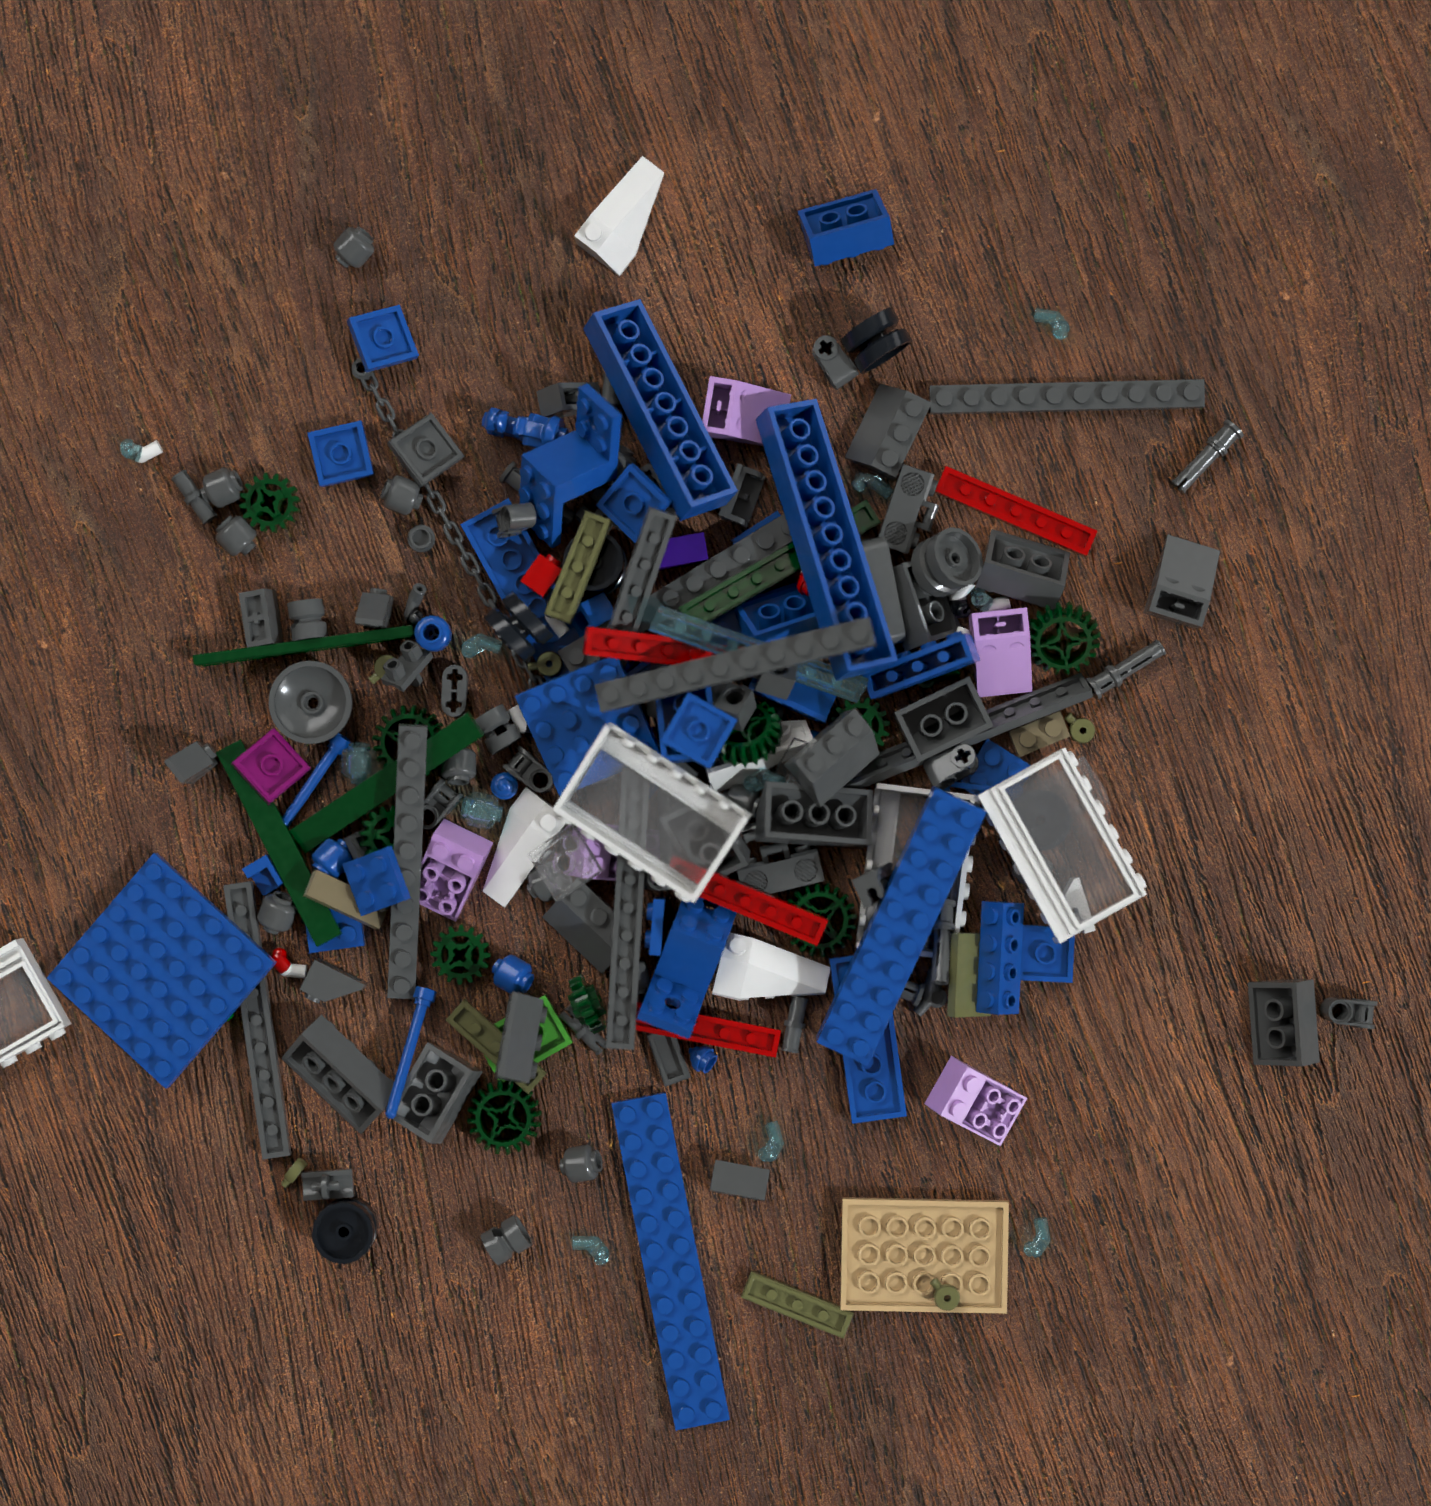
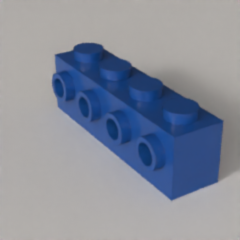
M962 631L946 636L947 640L937 644L936 641L921 645V650L912 654L910 650L897 654L898 661L885 670L864 674L863 678L870 698L880 699L981 661L972 635L962 634Z
M982 901L976 1012L995 1015L1019 1014L1024 903Z

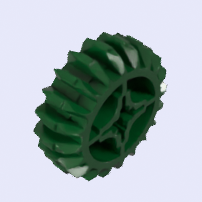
M1058 601L1056 602L1055 609H1051V606L1046 605L1045 614L1037 610L1036 617L1038 620L1030 619L1029 626L1031 627L1029 628L1031 657H1035L1034 663L1037 666L1043 663V670L1045 672L1053 667V672L1056 675L1060 669H1064L1065 674L1068 675L1070 673L1069 668L1072 667L1079 672L1080 663L1088 666L1090 663L1088 657L1095 658L1097 655L1094 648L1100 647V641L1097 638L1101 636L1100 630L1096 629L1098 626L1097 620L1091 619V612L1086 611L1083 613V607L1080 604L1073 609L1070 601L1066 604L1065 608ZM1065 621L1073 622L1079 625L1082 629H1078V627H1069L1065 624ZM1056 623L1055 627L1052 630L1046 631L1045 634H1043V632L1050 625ZM1061 629H1063L1065 636V647H1062V641H1060ZM1083 642L1077 650L1070 653L1071 648ZM1044 647L1058 650L1061 655L1050 653Z
M755 698L757 707L742 732L732 729L717 758H721L724 764L731 761L734 767L742 763L746 768L748 763L753 762L757 766L758 760L763 759L767 761L768 754H775L776 747L781 746L783 729L781 719L773 707L769 708L766 702L759 704Z
M416 705L411 706L410 713H408L406 706H401V715L395 709H391L390 714L393 719L390 720L387 716H382V721L387 725L385 727L376 725L375 729L381 731L382 735H373L372 737L375 741H381V745L374 746L373 751L383 752L376 760L378 762L387 760L383 768L396 760L390 752L388 741L390 737L398 742L399 732L393 730L398 723L404 720L415 719L414 725H427L431 736L437 733V730L444 727L443 723L433 725L432 723L436 720L437 716L432 714L427 719L428 709L423 708L418 715Z
M814 883L815 891L810 892L808 885L803 886L806 892L805 895L802 896L796 890L794 894L798 901L794 902L792 899H788L787 902L798 907L803 906L808 911L812 908L815 913L819 912L820 915L822 912L825 913V918L828 919L827 926L829 930L825 928L824 932L831 939L819 942L818 946L794 937L790 943L795 945L801 941L800 952H804L806 947L809 946L810 956H814L815 950L818 948L820 949V956L825 957V948L828 947L832 954H836L833 945L837 943L840 948L844 949L845 944L841 941L843 936L847 940L852 939V936L846 933L847 928L856 930V925L849 924V920L857 919V915L853 913L848 914L847 912L855 906L853 903L844 905L843 902L849 898L847 894L842 895L840 898L837 897L840 892L839 887H836L830 893L829 883H825L823 891L820 890L819 883ZM827 897L834 902L824 909H817L809 902V899ZM840 908L842 925L839 932L836 933L830 925V918Z
M498 1080L497 1089L492 1082H489L487 1084L489 1092L480 1088L478 1093L482 1099L473 1096L471 1101L477 1107L472 1106L467 1110L468 1113L475 1115V1117L467 1119L468 1124H476L469 1131L470 1134L480 1133L475 1142L479 1144L485 1139L487 1143L484 1149L487 1151L492 1144L496 1145L495 1154H499L501 1146H504L506 1155H509L511 1153V1145L514 1146L517 1152H520L522 1150L520 1141L524 1145L529 1146L531 1141L527 1135L536 1137L538 1134L531 1127H540L542 1123L534 1119V1117L541 1116L542 1110H533V1107L539 1104V1100L534 1099L531 1102L528 1100L532 1096L533 1091L524 1095L521 1093L523 1089L518 1086L517 1090L513 1089L515 1083L509 1081L508 1087H504L503 1081ZM498 1095L511 1096L508 1103L504 1106L492 1105L487 1102ZM518 1101L525 1108L527 1115L526 1124L515 1114V1106ZM509 1105H511V1109L509 1110L508 1118L511 1120V1122H508L506 1120V1122L502 1123L500 1128H498L501 1118L498 1112L500 1111L501 1113H503L504 1110L506 1111ZM483 1110L488 1112L487 1115L491 1116L494 1120V1127L491 1133L484 1125L482 1118ZM505 1128L521 1131L520 1134L512 1138L498 1137Z

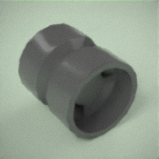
M304 599L287 603L289 619L294 621V624L290 626L292 641L328 637L327 624L321 619L325 615L323 599Z
M503 704L494 707L475 719L486 736L484 743L492 755L499 753L522 738L516 725L509 723L511 717ZM501 727L504 733L497 736L493 731Z
M515 1214L502 1221L500 1228L494 1226L481 1234L482 1242L488 1254L498 1266L511 1259L513 1252L519 1254L533 1245L525 1226Z

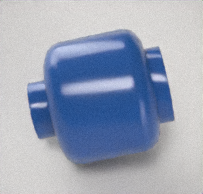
M429 615L418 621L414 636L420 647L430 652H438L449 645L452 639V630L443 618Z
M329 838L312 854L314 863L311 866L314 870H319L337 879L345 872L342 864L353 860L344 840L339 838L335 841Z
M511 954L503 959L499 958L492 967L494 984L509 994L512 992L524 994L533 983L534 974L532 973V966L515 955Z

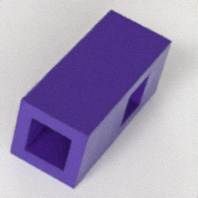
M704 532L669 538L658 571L701 564L709 560Z

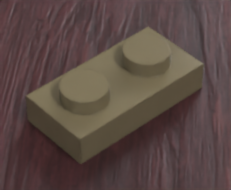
M1060 711L1008 732L1018 757L1070 737Z

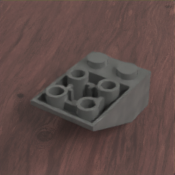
M1167 535L1143 614L1195 630L1201 628L1211 600L1220 550Z

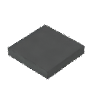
M432 412L387 443L388 447L420 488L465 457Z

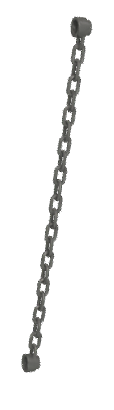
M358 358L352 364V374L361 381L367 391L373 392L377 399L375 403L376 410L384 422L391 424L394 430L392 438H394L404 430L397 428L394 422V409L387 399L380 397L377 391L379 383L374 375L375 370L359 373L358 367L363 363L361 358ZM372 378L374 385L371 383L370 387H368L366 381ZM384 403L387 405L391 413V415L387 414L386 417L380 409V406L383 407ZM427 483L425 485L428 491L426 500L431 510L435 514L441 515L444 520L443 531L449 542L460 549L462 553L460 562L466 573L476 578L479 584L477 587L479 597L485 606L492 607V609L497 608L495 605L497 603V596L490 584L482 582L479 576L480 565L471 552H466L461 544L463 535L458 525L453 521H449L444 513L446 511V504L438 491L432 490ZM435 495L442 505V508L438 506V510H436L430 497L434 499ZM453 526L459 538L455 537V541H453L452 537L450 536L447 530V527L448 529H452ZM469 556L476 567V569L472 568L471 571L469 570L468 566L464 561V558L465 560H469ZM486 587L493 597V600L489 599L488 602L481 592V589L485 591ZM512 650L511 654L516 664L520 668L526 669L530 676L528 680L529 687H534L532 682L537 683V680L540 684L544 683L540 676L534 675L532 671L528 670V662H531V658L527 662L522 661L523 664H521L515 651Z

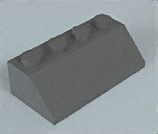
M766 781L756 813L755 841L863 849L871 846L873 790L841 788L825 804L818 807L800 784Z
M320 1015L297 1038L281 1058L360 1134L388 1105L394 1081L385 1076L372 1060L364 1056L356 1048L355 1044L342 1035L335 1025L323 1015Z

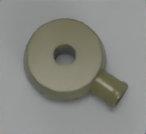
M553 651L543 652L536 662H528L529 671L538 670L545 677L556 676L560 673L563 666L561 657ZM548 661H552L551 667H547Z
M382 655L375 661V673L368 677L372 684H375L384 676L386 672L383 665L388 659L395 658L394 656Z
M1069 713L1064 718L1070 724L1069 734L1073 741L1085 744L1093 739L1095 727L1089 719H1076L1072 713ZM1080 728H1084V734L1080 733Z
M301 1158L295 1161L284 1175V1180L281 1182L283 1187L288 1188L299 1177L308 1165L306 1161Z
M937 1278L933 1279L930 1285L936 1290L934 1302L937 1307L945 1311L956 1308L960 1301L958 1289L950 1284L942 1285ZM949 1295L950 1298L945 1300L944 1297Z

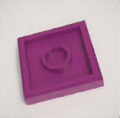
M275 728L271 729L231 763L268 805L311 769Z

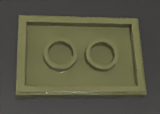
M951 933L947 1017L991 1016V1014L976 1012L980 933Z

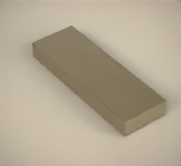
M319 870L313 871L303 895L375 930L380 929L387 912L386 910L380 913L377 910L361 916L350 885Z

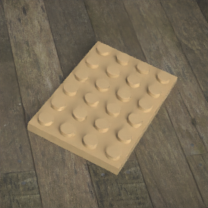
M842 1197L840 1310L1007 1314L1008 1200ZM937 1278L942 1285L950 1284L958 1289L960 1301L956 1308L945 1311L937 1307L934 1302L936 1290L930 1285L933 1279ZM949 1295L944 1297L945 1300L950 1298Z

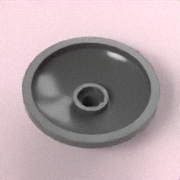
M303 661L289 666L278 675L271 687L268 703L271 718L280 732L296 742L317 744L325 742L341 732L350 718L353 702L350 687L339 671L322 662ZM312 698L318 700L316 708H311L309 705Z

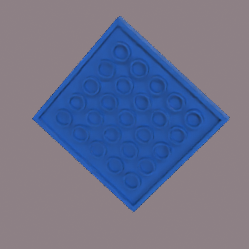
M153 853L48 975L47 979L166 1089L181 1075L277 961L158 853Z

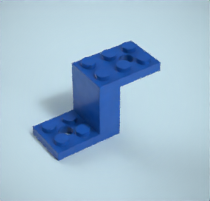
M588 383L578 387L576 430L521 456L520 503H532L536 512V523L531 529L536 532L539 539L544 540L551 548L561 544L563 503L617 478L622 414Z
M700 897L694 903L682 900L637 1016L638 1020L690 1039L705 994L725 948L737 912ZM704 905H709V906L713 907L714 909H709V908L705 907ZM666 1004H671L677 1009H671Z

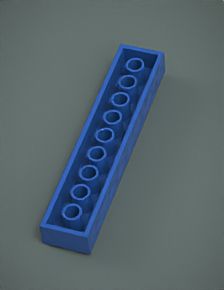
M817 399L767 407L755 420L819 628L822 629L870 617L877 646L829 657L835 680L885 670L896 663L898 658Z
M932 786L884 889V897L880 898L820 1026L816 1035L817 1043L868 1066L987 813L986 810Z

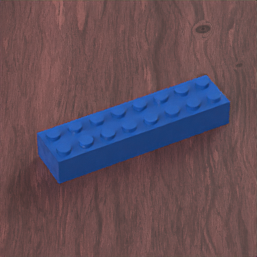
M641 299L594 312L583 330L666 495L673 501L671 505L679 521L727 505L738 490Z

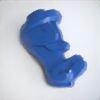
M490 408L488 412L484 413L481 425L489 435L500 438L504 436L517 438L522 441L523 445L531 448L540 447L569 433V429L564 428V420L558 416L547 418L530 413L529 417L518 416L515 418L510 417L508 411H502L497 408Z

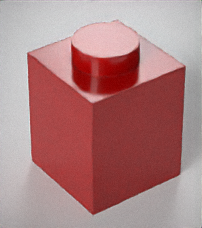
M539 554L520 581L545 599L558 580L562 570L559 567L562 563L550 554L546 558Z

